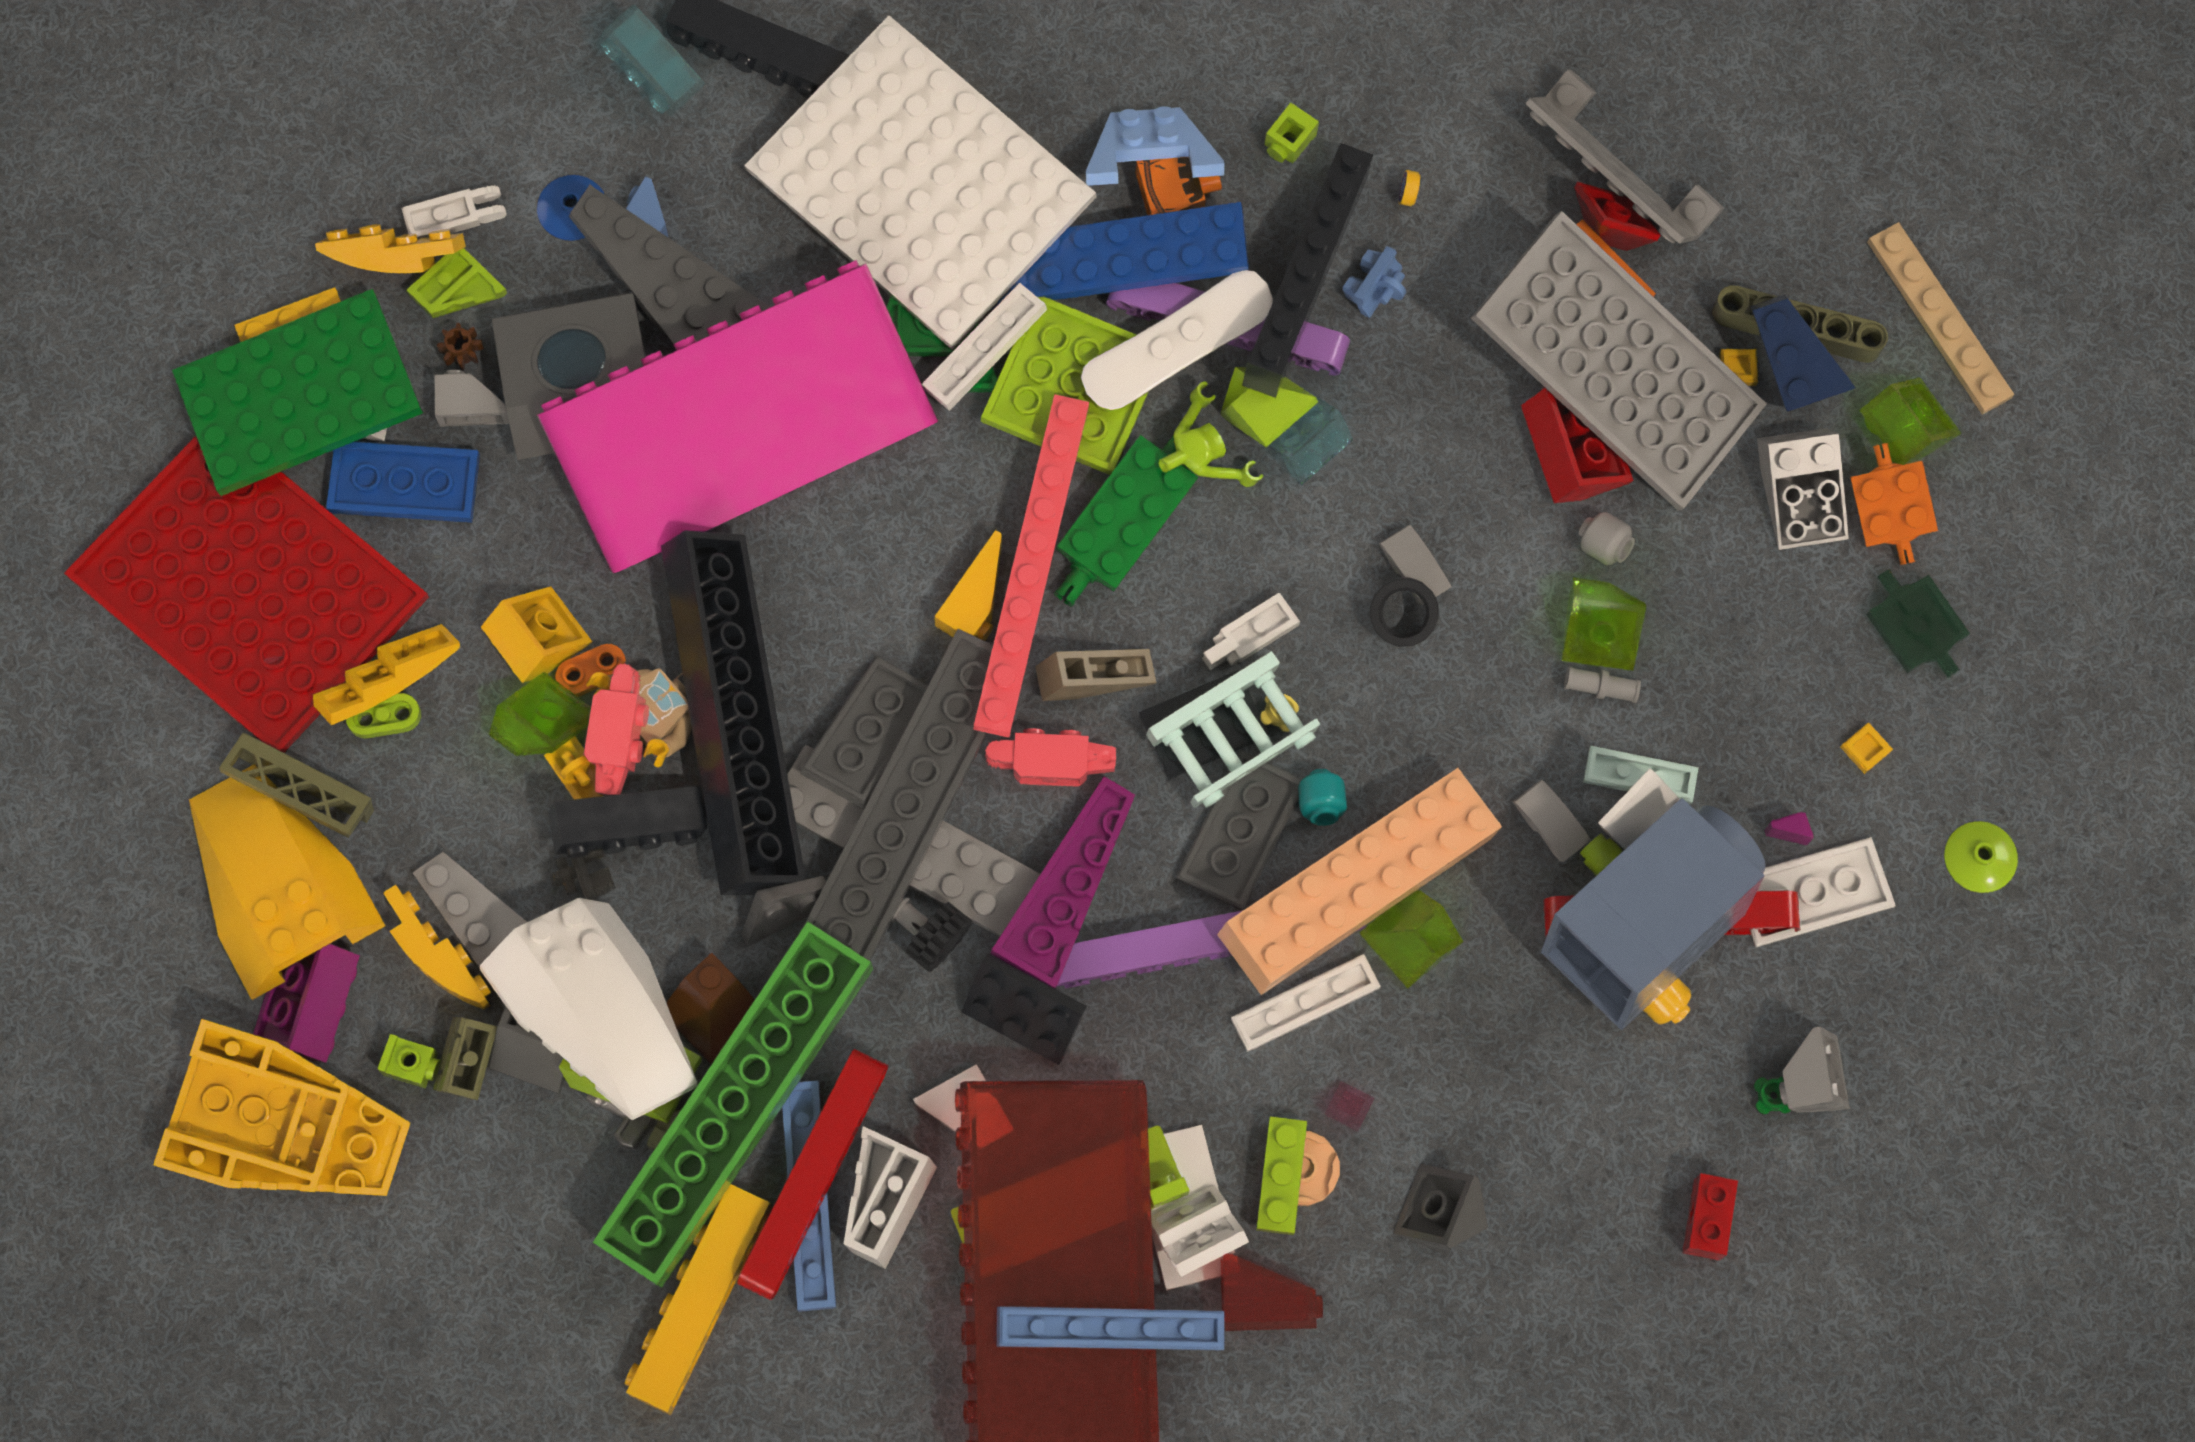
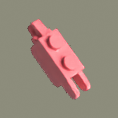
M620 663L619 666L616 665L617 667L614 668V672H612L614 675L611 677L609 690L601 689L593 695L584 755L590 763L596 766L595 792L605 796L620 795L628 771L634 772L636 763H640L643 755V742L639 741L641 728L647 725L649 718V706L645 705L646 700L639 695L641 676L636 669L626 663Z
M1028 728L1024 729L1023 733H1015V740H992L991 743L988 742V746L985 749V758L988 766L990 765L991 768L995 767L996 769L999 767L1000 769L1013 770L1014 778L1020 784L1079 787L1087 780V775L1115 772L1116 747L1088 742L1089 736H1081V732L1076 730H1063L1057 735L1045 734V731L1042 729Z

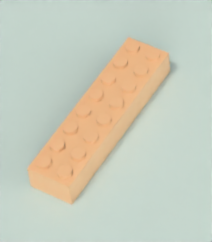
M1457 768L1228 920L1217 935L1262 995L1490 841L1502 826L1459 768Z

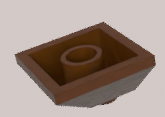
M711 953L682 980L666 1003L676 1029L712 1065L755 999L724 964Z

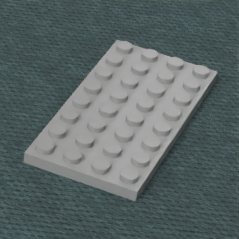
M1562 211L1552 218L1471 317L1479 327L1677 511L1686 507L1767 404Z

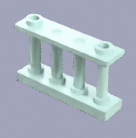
M1272 651L1148 729L1146 736L1155 747L1161 742L1165 746L1170 745L1200 791L1190 801L1194 808L1202 803L1206 808L1213 805L1224 797L1222 790L1293 745L1299 750L1316 738L1313 733L1320 726L1317 718L1304 726L1273 680L1276 677L1273 672L1276 671L1280 663ZM1254 684L1257 689L1262 688L1291 732V735L1275 745L1272 744L1243 700L1245 697L1243 691ZM1223 703L1227 708L1231 706L1261 754L1245 764H1242L1212 718L1215 716L1212 710ZM1192 723L1196 727L1200 726L1231 772L1213 784L1182 738L1184 735L1182 729Z

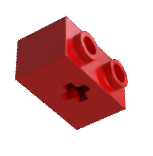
M1700 1173L1694 1179L1683 1254L1719 1261L1727 1255L1738 1180Z

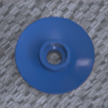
M567 175L550 182L541 192L537 203V214L543 228L552 236L562 240L574 241L584 239L585 236L569 217L575 206L567 207L565 202L569 199H575L578 202L589 185L604 194L600 186L591 179L579 175Z

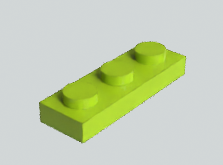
M1269 1117L1256 1231L1286 1235L1295 1234L1307 1121Z

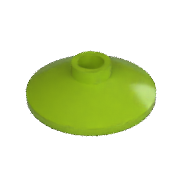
M1982 821L1966 823L1951 834L1945 846L1944 858L1947 870L1952 878L1967 890L1977 893L1997 891L2009 883L2016 872L2018 855L2015 844L2003 829L1994 824ZM1986 849L1990 854V858L1988 860L1980 858L1978 850Z

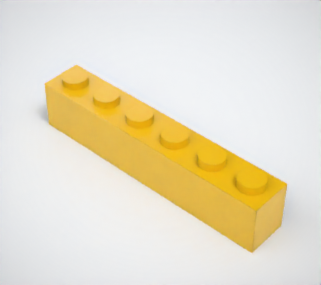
M732 1184L729 1186L713 1210L714 1214L709 1225L704 1224L695 1237L693 1245L697 1246V1249L691 1260L686 1258L677 1273L676 1279L681 1282L675 1294L668 1293L662 1303L659 1314L663 1318L657 1330L651 1328L643 1342L642 1349L646 1353L640 1365L634 1363L627 1374L624 1384L629 1386L626 1391L629 1396L664 1413L672 1414L772 1209L770 1202Z

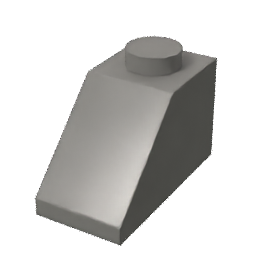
M449 370L442 375H435V417L440 427L509 424L505 403L471 373H465L461 370Z

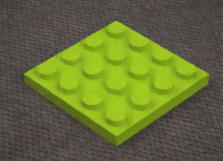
M1038 297L1045 303L1047 310L1012 346L981 416V422L1042 447L1054 394L1089 402V409L1076 461L1111 475L1119 463L1149 392L1122 408L1110 410L1099 407L1090 398L1084 388L1081 375L1083 368L1090 360L1131 339L1136 334L1049 298Z

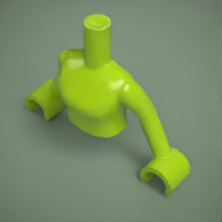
M1206 381L1201 382L1191 392L1190 401L1192 404L1174 431L1173 438L1176 452L1159 460L1161 470L1168 472L1184 464L1201 477L1236 479L1244 487L1254 486L1263 478V474L1259 477L1250 475L1248 469L1256 463L1253 460L1249 461L1241 469L1207 466L1213 460L1223 457L1226 453V448L1220 434L1210 423L1189 430L1201 409L1207 407L1216 397L1215 395L1210 398L1204 397L1201 394V390L1208 383Z

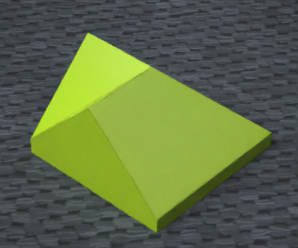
M1235 367L1220 414L1226 421L1267 447L1316 405L1318 400L1314 395L1286 377L1283 379L1276 398L1244 387L1242 383L1246 367Z

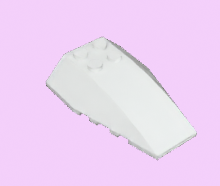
M577 898L514 928L480 965V971L517 1023L528 1033L532 1031L541 1038L542 1044L553 1054L555 1052L560 1054L570 1063V1068L580 1077L586 1076L595 1084V1089L631 1120L697 1087L696 1077L649 957L609 903Z

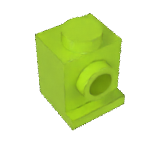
M1290 102L1266 133L1265 146L1268 147V154L1280 163H1283L1286 159L1293 164L1311 140L1316 137L1319 121ZM1286 137L1293 138L1295 142L1291 143Z
M390 1034L377 1070L383 1076L426 1089L428 1080L434 1081L436 1079L441 1060L437 1059L438 1052L434 1048ZM415 1055V1064L410 1067L404 1066L405 1057Z

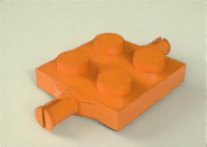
M1881 444L1884 458H1882L1880 445H1876L1873 448L1878 467L1869 473L1850 477L1866 547L1883 543L1896 544L1900 565L1907 564L1904 550H1906L1908 563H1913L1915 560L1910 541L1919 535L1938 531L1923 462L1918 461L1905 465L1892 464L1889 444Z

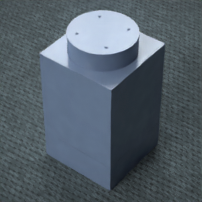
M1681 798L1555 913L1541 953L1620 1030H1623L1745 916L1765 877L1763 874L1765 871L1764 857L1749 833L1727 813L1708 805L1702 806L1695 811Z

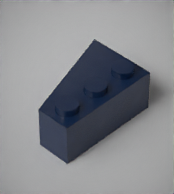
M1785 294L1751 306L1783 405L1787 412L1856 388Z

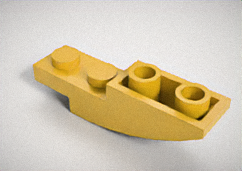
M380 224L360 227V233L348 234L347 229L326 232L327 238L315 243L316 251L336 261L353 267L384 273L425 272L435 264L434 256L454 254L466 247L463 233L450 234V229L432 231L428 233V238L417 239L416 234L395 237L394 228L381 230Z
M394 885L383 892L402 922L390 930V933L412 962L435 984L451 995L484 1010L491 1005L485 996L489 995L491 991L480 974L472 977L466 966L472 961L462 945L458 944L453 947L448 938L434 945L440 939L429 921L421 924L415 915L420 910V907L410 891L402 894L397 885Z

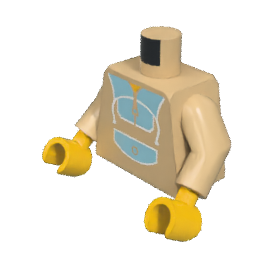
M660 668L653 671L650 669L636 670L641 676L639 695L646 700L645 705L649 706L648 722L645 727L641 728L640 740L646 746L643 757L645 758L649 754H653L654 757L657 756L654 766L659 768L663 765L666 757L671 756L686 746L692 730L683 673L671 681ZM596 672L591 676L586 686L595 685L600 688L594 695L601 689L609 690L611 677L614 674L606 675L602 672Z

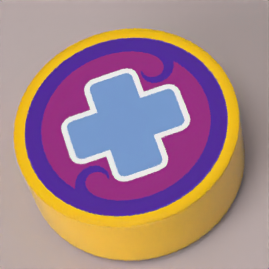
M1405 170L1400 186L1398 200L1400 205L1411 207L1415 204L1420 186L1419 172Z

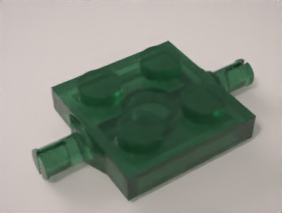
M1891 569L1881 573L1877 579L1880 580L1889 595L1884 602L1869 610L1866 615L1907 674L1924 663L1934 661L1938 663L1947 678L1959 672L1960 668H1958L1948 652L1952 646L1967 638L1970 632L1932 578L1927 575L1913 584L1901 586L1891 572Z

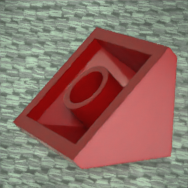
M1577 182L1574 186L1584 221L1608 246L1628 251L1656 242L1660 238V233L1650 219L1646 220L1632 208L1634 202L1626 195L1619 196L1615 192Z

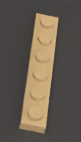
M1898 222L1870 237L1867 241L1868 245L1981 414L1983 415L2012 399L2015 394L1900 223Z

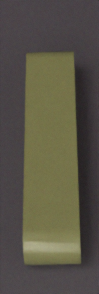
M1730 285L1720 291L1712 308V315L1714 320L1724 327L1760 336L1751 306L1778 296ZM1790 300L1832 355L1869 363L1879 357L1888 341L1886 328L1876 321ZM1723 303H1733L1738 310H1727ZM1827 329L1838 331L1841 338L1830 336ZM1861 338L1871 339L1876 347L1866 346Z

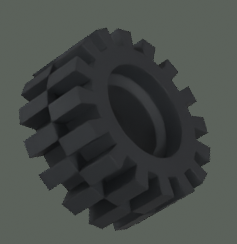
M950 902L943 904L941 908L935 911L933 916H930L927 923L918 930L919 933L913 937L912 942L908 945L906 954L926 971L932 972L955 949V946L961 942L962 937L968 932V928L971 927L972 920Z

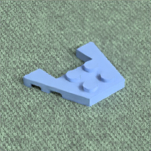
M1163 106L1150 110L1126 109L1121 112L1110 113L1086 169V184L1088 186L1118 184L1117 162L1189 157L1192 177L1196 178L1224 175V160L1180 107L1171 108Z

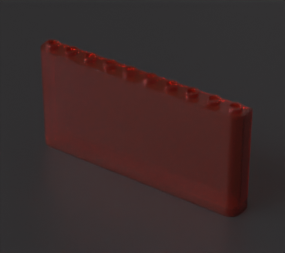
M1039 1080L961 1082L960 1089L955 1091L956 1112H961V1127H958L956 1130L957 1150H962V1166L957 1168V1186L959 1189H963V1204L958 1207V1224L960 1228H964V1243H961L959 1246V1263L961 1267H965V1282H962L960 1285V1302L962 1306H966V1321H963L961 1324V1341L963 1345H967V1361H963L962 1380L964 1384H968V1400H965L963 1403L964 1423L969 1424V1440H965V1442H1159L1156 1349L996 1347L997 1307L1155 1310L1147 1091L1144 1081Z

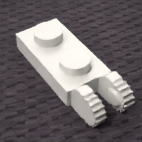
M495 185L471 191L466 189L401 208L408 234H416L417 239L428 238V233L432 231L450 229V234L480 226V223L492 222L507 216L505 207L501 205L479 210L475 208V204L493 201L501 196L499 187Z

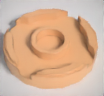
M1306 1131L1298 1206H1311L1323 1201L1334 1190L1340 1176V1161L1334 1148L1323 1136L1311 1131Z

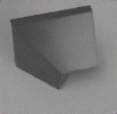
M1420 1164L1393 1233L1448 1256L1451 1248L1488 1228L1479 1178L1475 1175Z

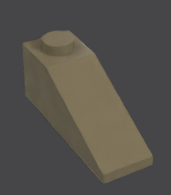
M1150 649L1060 651L1053 653L1035 666L1042 701L1075 700L1157 683Z

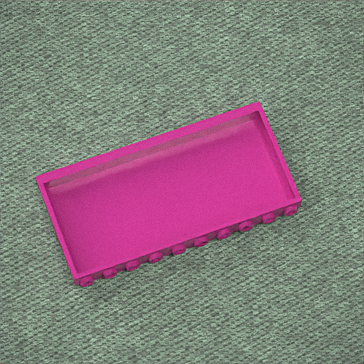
M854 260L837 268L840 275L828 281L824 275L805 283L807 290L794 296L792 290H789L772 298L774 305L761 311L759 305L741 312L739 315L742 320L729 326L727 321L724 320L707 328L706 330L709 335L696 341L693 335L673 344L676 349L674 352L663 356L659 350L640 359L643 366L635 370L629 371L628 366H624L607 374L610 379L609 382L598 387L594 381L575 389L574 391L577 396L563 402L562 397L559 396L541 405L543 412L537 414V417L612 573L624 570L662 552L661 545L685 530L705 532L938 422L866 263L859 266L857 260Z

